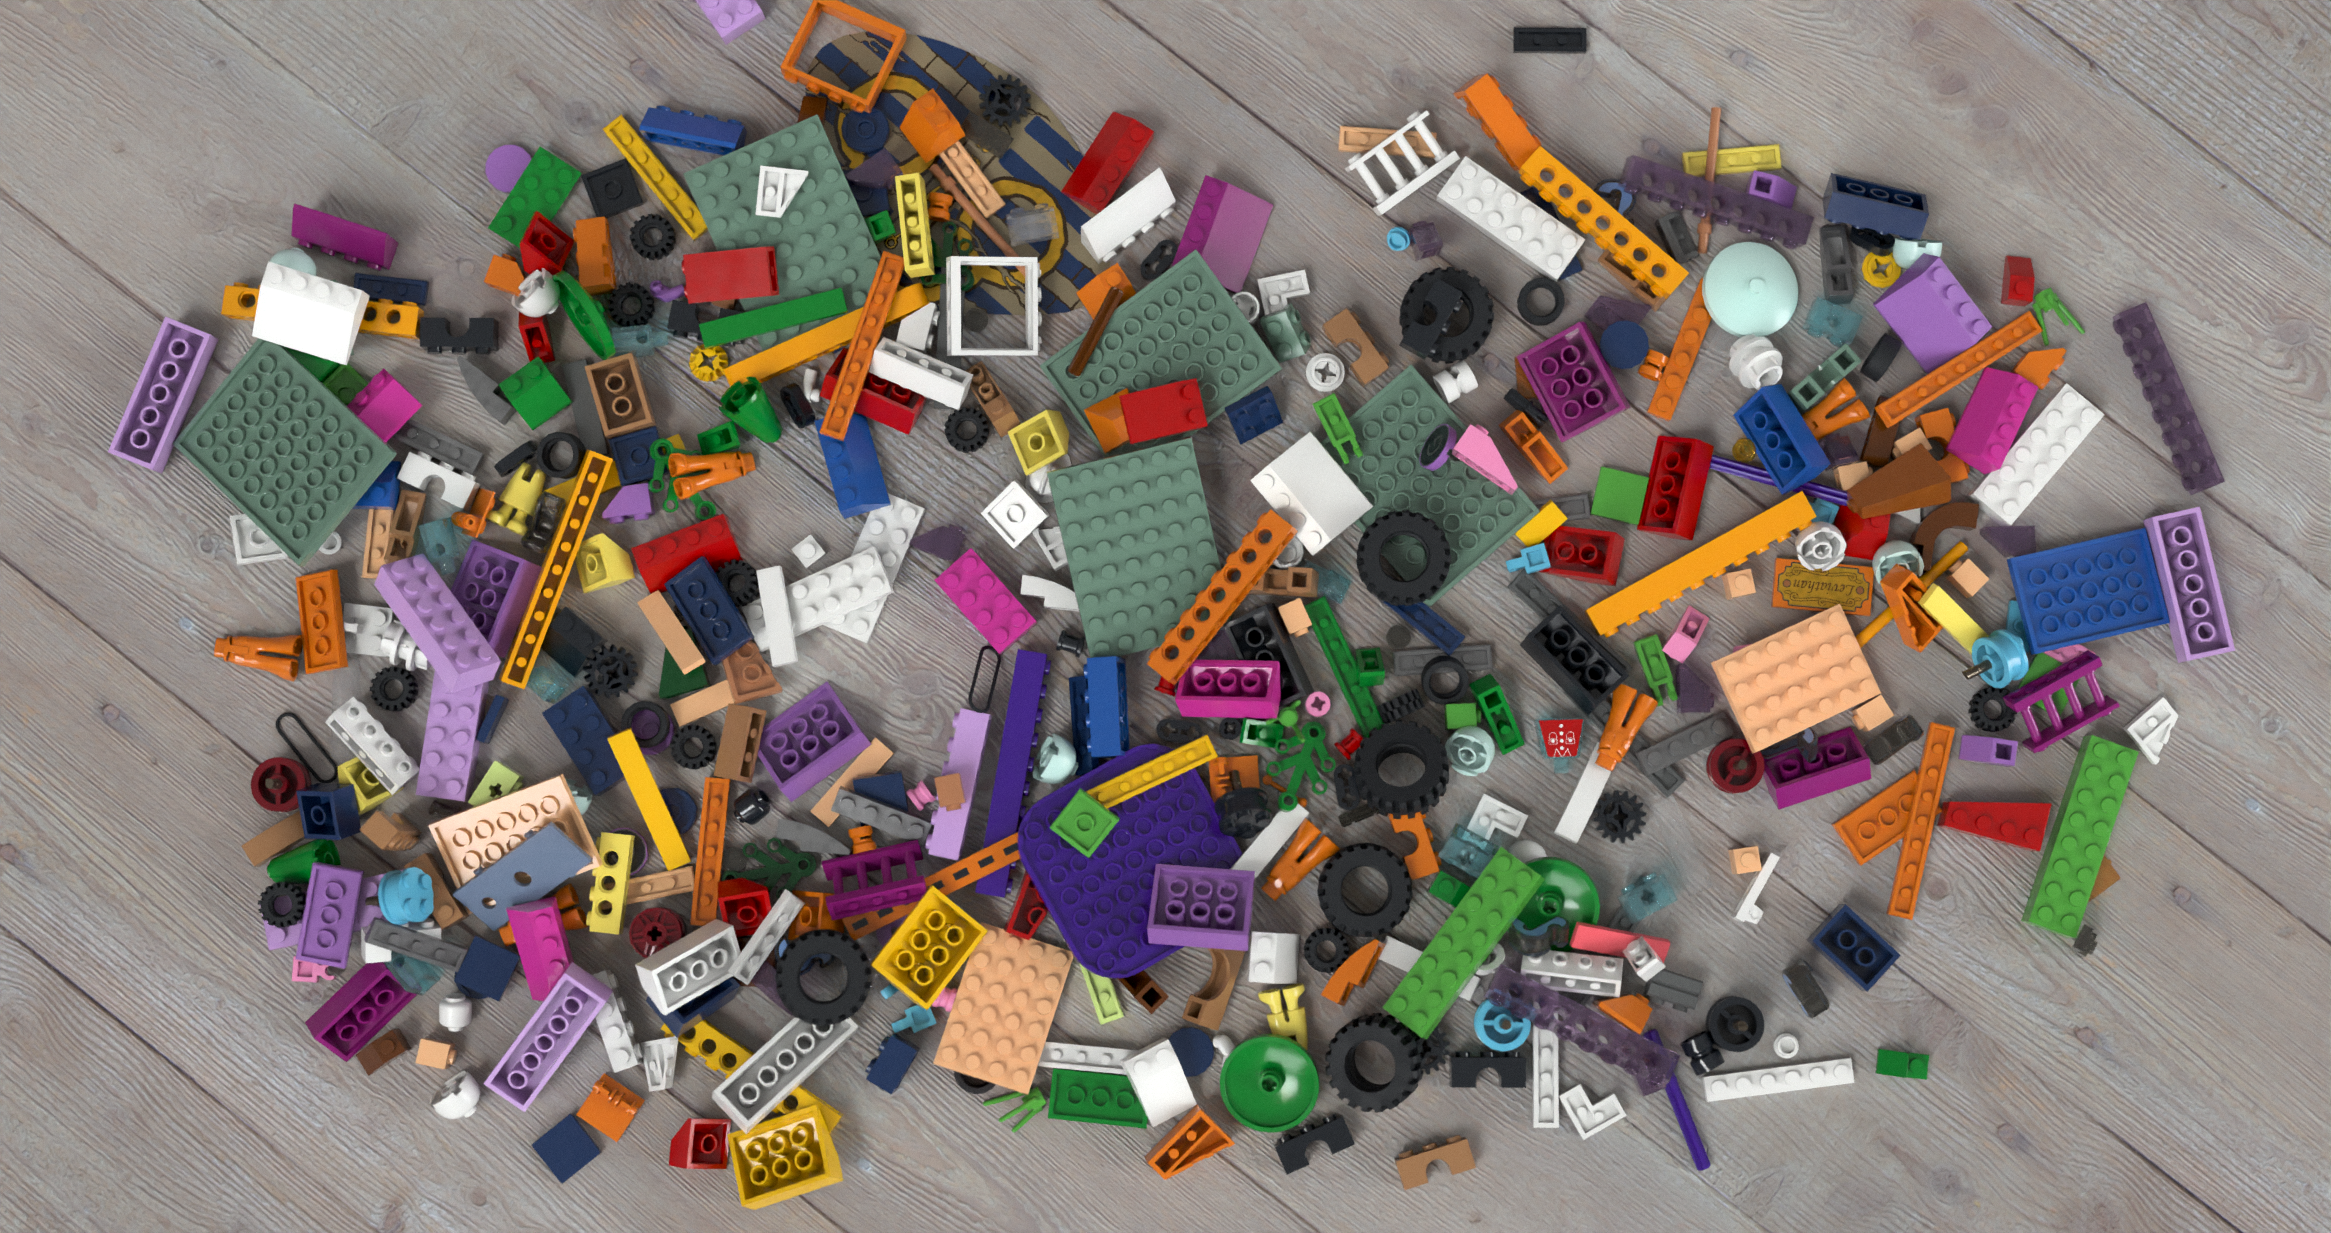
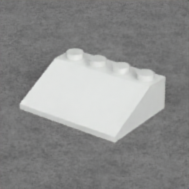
M1160 168L1155 170L1081 226V242L1098 264L1102 261L1105 263L1111 261L1117 255L1116 251L1122 246L1126 249L1136 241L1135 236L1141 232L1146 234L1155 227V221L1161 217L1164 220L1175 211L1173 208L1175 207L1176 200Z
M268 261L260 285L252 336L347 366L370 296L362 290Z
M1312 432L1301 438L1250 480L1279 516L1298 531L1296 536L1312 556L1322 551L1373 507Z

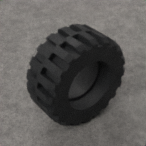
M1439 267L1433 269L1430 273H1423L1418 280H1414L1401 303L1399 323L1402 326L1401 333L1403 337L1412 321L1426 326L1424 321L1426 305L1423 303L1437 278L1462 291L1460 299L1464 301L1469 310L1467 327L1462 333L1454 337L1438 336L1436 342L1440 344L1434 355H1427L1428 358L1432 359L1431 362L1439 363V361H1445V364H1450L1456 360L1467 359L1469 355L1476 353L1484 344L1492 329V322L1494 321L1492 308L1494 304L1492 298L1488 296L1489 291L1487 287H1482L1478 277L1469 276L1468 271L1464 269L1460 272L1456 271L1455 267H1447L1445 270H1441Z
M1402 510V512L1393 511L1377 518L1365 530L1357 550V569L1361 581L1367 587L1366 589L1371 594L1373 593L1377 599L1395 606H1411L1426 601V599L1433 596L1443 585L1451 563L1449 541L1446 540L1444 531L1431 518L1428 519L1419 512H1409L1410 510ZM1406 535L1413 537L1423 545L1426 551L1427 563L1425 569L1413 580H1394L1385 573L1381 566V550L1390 539L1396 536Z
M1395 720L1396 724L1389 725V722L1381 724L1382 729L1377 730L1374 728L1369 732V739L1367 737L1362 739L1360 748L1355 753L1354 773L1360 796L1363 800H1367L1368 806L1372 810L1378 808L1379 814L1385 817L1388 816V813L1393 814V819H1401V815H1408V819L1415 818V813L1420 812L1422 815L1429 812L1428 806L1435 807L1439 803V796H1444L1447 790L1446 784L1449 783V763L1445 746L1441 744L1440 738L1436 733L1430 734V728L1425 725L1419 728L1417 722L1409 721V724H1403V720ZM1408 753L1418 757L1424 763L1425 772L1417 782L1399 787L1390 785L1380 778L1378 773L1379 766L1391 755Z
M1358 843L1339 850L1325 863L1318 879L1317 896L1319 897V904L1325 917L1340 931L1356 937H1376L1391 931L1392 928L1400 924L1405 914L1408 913L1409 905L1413 898L1412 878L1408 873L1405 863L1400 860L1396 853L1374 843ZM1358 867L1374 868L1386 879L1388 896L1382 907L1375 912L1367 914L1355 912L1347 906L1343 899V881L1349 872Z
M830 929L813 930L794 939L779 958L775 973L777 993L785 1008L796 1018L808 1024H816L818 1026L834 1025L853 1016L864 1004L872 982L871 966L862 947L850 936ZM827 953L838 957L847 970L848 980L844 991L838 997L829 1001H818L811 998L801 986V969L804 963L816 954Z
M1382 1013L1364 1014L1353 1019L1335 1033L1336 1036L1331 1039L1328 1045L1330 1050L1326 1053L1325 1061L1329 1062V1065L1325 1067L1326 1075L1332 1076V1080L1329 1082L1331 1088L1337 1087L1339 1090L1337 1096L1341 1100L1347 1098L1349 1106L1352 1108L1361 1106V1111L1363 1112L1374 1110L1375 1113L1386 1109L1395 1108L1416 1090L1418 1082L1422 1079L1424 1073L1421 1067L1425 1065V1057L1420 1056L1423 1047L1421 1043L1416 1044L1414 1040L1417 1037L1414 1031L1409 1033L1405 1029L1406 1025L1402 1022H1396L1395 1017L1389 1014L1385 1017L1382 1016ZM1367 1040L1376 1041L1384 1045L1391 1052L1395 1061V1075L1391 1081L1386 1084H1375L1366 1080L1359 1073L1355 1064V1051L1360 1043Z

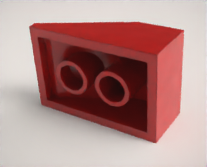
M1197 378L1119 396L1130 444L1195 431L1208 426Z
M1559 526L1543 541L1551 568L1538 572L1592 584L1616 587L1625 539L1616 532Z

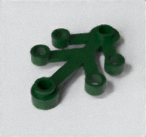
M951 221L945 222L942 226L944 233L943 250L931 238L932 253L935 256L933 257L934 267L946 268V258L953 254L954 236L958 233V228ZM948 226L954 227L951 233L946 232ZM961 239L958 242L957 247L960 251V256H969L973 251L971 241ZM968 243L969 248L967 250H962V245ZM960 265L961 277L967 278L966 282L961 284V292H965L972 288L974 275L968 269V265ZM946 274L932 275L933 279L929 283L925 282L927 276H921L922 283L927 287H932L935 284H946Z
M771 838L767 842V849L772 853L778 852L790 861V863L779 864L760 851L756 844L747 843L743 847V854L749 858L753 857L766 867L740 873L733 869L726 870L721 876V881H725L730 874L735 879L744 878L747 880L768 877L763 886L768 888L770 894L782 874L793 872L785 886L777 889L776 897L779 899L782 889L792 893L801 877H808L814 873L816 860L809 853L796 854L784 846L780 839ZM772 841L779 843L777 850L771 849L770 844ZM750 845L755 848V852L752 855L746 852L747 847ZM802 860H806L808 863V867L804 870L799 867V863Z

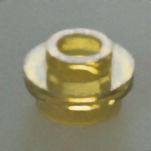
M1742 438L1733 445L1732 453L1736 460L1746 463L1754 459L1756 448L1750 439Z

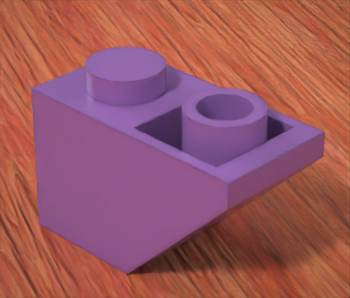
M1754 170L1748 178L1743 200L1791 211L1797 187L1779 176Z
M648 483L623 486L603 511L602 518L610 521V524L624 523L626 518H634V521L648 520L649 515H655L653 493L649 490Z
M1962 735L1958 759L2004 767L2015 766L2018 741Z

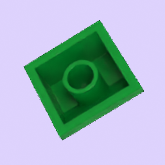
M539 356L498 384L510 403L532 430H535L573 403L549 367Z

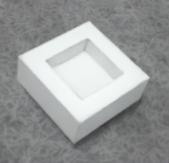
M811 534L791 549L806 569H809L826 555Z

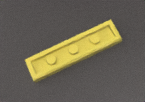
M1779 144L1717 150L1715 176L1750 173L1754 170L1761 172L1781 169ZM1707 151L1685 152L1681 154L1684 178L1705 176Z
M1934 583L1918 602L1971 655L1973 643L1981 637H1989L1965 611Z

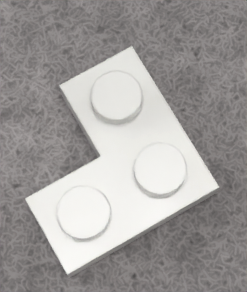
M1305 270L1257 279L1264 316L1283 310L1287 305L1286 299L1310 295Z
M1483 794L1462 838L1485 849L1494 828L1518 838L1528 815Z
M1580 1084L1559 1095L1562 1105L1582 1140L1626 1116L1614 1093L1593 1105Z

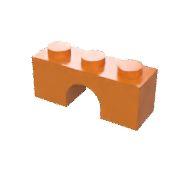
M1945 408L1914 418L1917 429L1921 428L1927 440H1936L1942 445L1943 457L1937 462L1950 476L1951 484L1968 479L1969 465L1946 450L1955 430L1954 427H1956L1953 413H1950L1949 409Z
M1417 812L1415 813V818L1408 819V815H1401V819H1393V814L1388 813L1394 834L1401 831H1409L1417 839L1415 851L1410 855L1402 857L1412 880L1439 872L1438 866L1442 865L1438 852H1433L1430 843L1434 842L1431 830L1430 828L1425 829L1422 820L1426 818V815Z

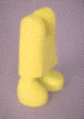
M526 462L521 464L498 498L503 503L502 507L499 510L488 511L486 515L487 520L522 536L526 532L528 533L525 521L528 515H534L537 501L542 493L546 474L541 469H537L530 483L527 482L531 465ZM513 509H517L515 516L509 521Z
M1292 984L1282 988L1287 1005L1285 1010L1282 1009L1280 989L1275 988L1259 992V1000L1268 1004L1272 1012L1266 1015L1271 1033L1288 1038L1296 1036L1297 1043L1307 1050L1308 1034L1305 1007H1298V999L1305 990L1304 984Z

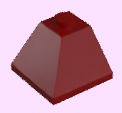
M538 211L534 212L520 241L524 271L530 275L535 270L542 272V268H545L553 276L562 270L574 240Z
M1837 505L1839 510L1834 519V526L1840 530L1845 539V556L1873 561L1874 554L1878 548L1885 544L1891 514L1862 519L1857 512L1855 514L1852 513L1848 506Z
M744 878L717 882L718 901L723 922L733 925L736 937L753 935L772 909L768 888Z
M688 1118L671 1140L669 1165L684 1169H727L729 1148L727 1134H730L731 1119Z

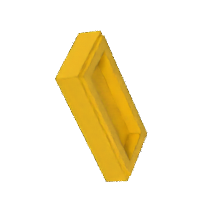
M1551 499L1539 509L1540 512L1515 533L1527 547L1538 545L1568 519Z

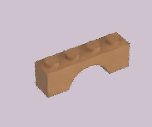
M376 811L360 829L381 850L396 851L413 849L420 841L418 837L422 833L401 813L394 812L389 817L383 811Z
M1207 948L1213 962L1210 978L1200 991L1190 994L1182 1016L1183 1019L1218 1031L1245 951Z

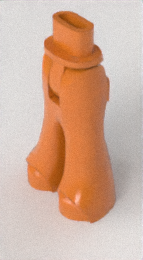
M1845 378L1839 381L1820 403L1802 415L1817 441L1844 426L1871 417L1862 401L1857 399L1832 417L1825 418L1830 412L1857 396L1853 387Z
M720 452L709 455L673 453L670 454L668 460L671 477L710 470V472L701 475L675 479L673 486L680 500L687 499L706 488L743 477L747 472L755 471V463L751 452Z
M302 635L218 637L215 643L214 656L240 666L264 670L294 682L299 671L298 660L261 655V652H273L299 657L303 646Z
M1623 684L1613 692L1610 715L1600 738L1599 748L1597 749L1599 755L1595 762L1598 766L1612 772L1616 763H1621L1639 729L1658 705V702L1646 694H1639L1629 719L1624 727H1622L1626 714L1638 692Z
M1307 818L1302 821L1290 846L1273 866L1266 877L1268 881L1261 887L1274 901L1282 893L1286 895V892L1297 886L1317 865L1340 850L1326 835H1323L1311 851L1298 862L1297 860L1300 855L1322 833Z
M571 883L562 887L552 896L556 897L559 911L579 903L578 895ZM579 906L561 914L565 931L589 927L586 925L587 917ZM510 921L507 922L508 925L499 928L501 938L506 947L516 943Z

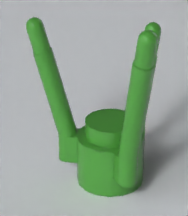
M2048 288L2033 297L2036 303L2032 307L2043 330L2041 335L2045 346L2049 345L2041 312L2042 309L2045 313L2054 309L2065 326L2069 325L2067 317L2081 334L2085 333V330L2059 300L2052 288Z
M1300 700L1292 702L1290 706L1282 707L1279 710L1277 719L1269 718L1266 720L1268 725L1279 720L1284 726H1292L1299 740L1302 743L1305 742V738L1296 723L1298 720L1296 707L1301 703Z
M1035 1087L1033 1089L1030 1088L1028 1095L1014 1092L984 1101L983 1105L988 1106L1025 1095L1021 1098L1023 1101L1022 1105L999 1118V1122H1003L1027 1108L1030 1112L1012 1128V1132L1015 1133L1035 1114L1042 1111V1106L1047 1103L1038 1087Z

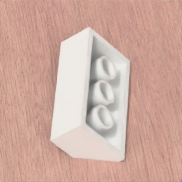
M715 919L635 964L642 987L661 1013L666 1015L732 977L733 975L728 970L741 951L733 925Z

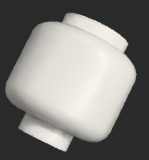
M451 993L447 994L446 998L440 1001L439 1022L441 1025L448 1027L449 1031H462L463 1027L471 1023L472 1002L466 998V995Z

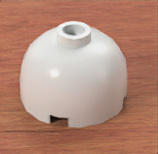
M542 268V272L535 270L520 284L518 288L521 292L518 297L514 294L511 302L518 311L526 316L541 317L547 313L552 314L559 306L557 302L560 297L559 284L554 282L552 274L545 268Z
M1822 521L1812 522L1809 527L1800 531L1797 536L1796 554L1801 564L1809 570L1814 571V568L1822 569V571L1829 570L1837 566L1845 556V539L1840 530L1831 523Z
M463 1070L444 1083L446 1087L442 1092L438 1089L429 1101L431 1107L444 1118L458 1119L462 1116L467 1118L477 1109L475 1105L480 1096L479 1085L468 1071Z

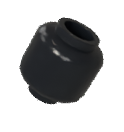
M749 788L734 801V815L741 823L746 822L750 825H755L769 813L771 801L763 790Z

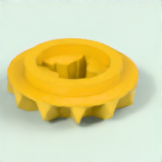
M1870 252L1863 260L1861 271L1863 272L1864 280H1867L1871 286L1885 288L1891 286L1899 278L1901 267L1895 263L1893 253L1888 256H1878ZM1876 263L1880 266L1889 264L1884 270L1885 275L1882 273L1873 274L1877 268Z
M704 344L697 345L694 351L691 352L689 366L695 377L702 381L711 382L718 380L724 375L723 370L728 367V357L720 346L705 349ZM703 354L709 358L715 357L712 361L714 370L707 365L702 366L705 362Z

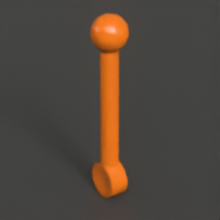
M1268 775L1262 779L1265 785H1271L1282 793L1287 790L1272 781V778ZM1296 796L1298 804L1305 807L1308 803L1307 799Z

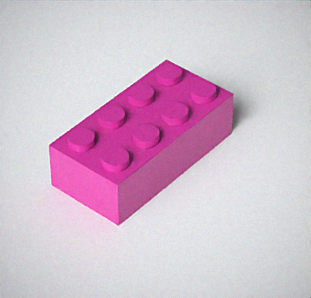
M972 548L934 580L1000 656L1037 624L1036 620Z

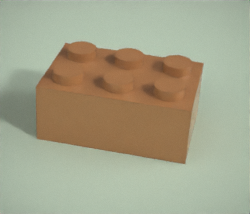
M632 352L585 366L606 438L612 439L657 426L637 358Z

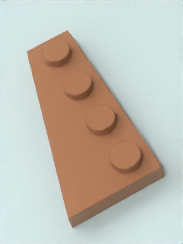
M752 640L722 661L734 705L778 694L783 691Z

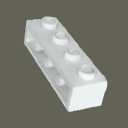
M885 337L876 347L869 369L870 373L882 379L889 380L903 388L915 391L924 397L931 398L959 410L967 397L973 374Z
M354 697L333 712L325 722L391 795L395 794L419 772L420 769L416 761L412 757L407 756L401 749L399 742L391 738L385 732L383 725L378 720H374L367 712L365 705Z
M1524 947V950H1533V949H1534V948H1526V947ZM1546 950L1543 954L1536 956L1523 954L1520 986L1619 998L1623 959Z
M605 970L592 975L613 990L595 1018L614 1073L643 1063L641 1059L643 1058V1052L639 1043L636 1044L633 1036L635 1029L632 1021L627 1019L625 1013L627 1006L624 998L619 996L617 990L619 983L615 973H611V970Z

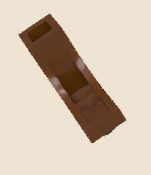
M1968 502L1950 503L1933 510L1917 524L1909 543L1914 547H1918L1917 551L1920 553L1924 563L1923 573L1931 570L1934 543L1937 536L1943 530L1954 528L1971 531L1976 528L1979 504Z
M1145 970L1129 977L1117 978L1151 1015L1169 998L1166 992Z

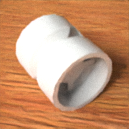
M1249 292L1236 293L1231 298L1253 326L1259 315V302L1257 298Z
M1464 360L1452 365L1449 372L1443 370L1433 376L1434 383L1447 404L1460 398L1461 392L1467 394L1478 388L1476 378Z

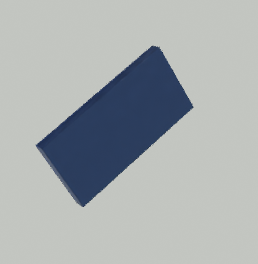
M701 556L664 584L713 665L719 664L754 638L706 557Z

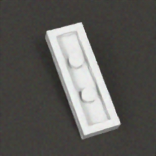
M1766 853L1761 862L1762 870L1756 871L1733 912L1732 918L1739 922L1748 921L1753 924L1759 922L1764 911L1754 903L1780 857L1773 853Z

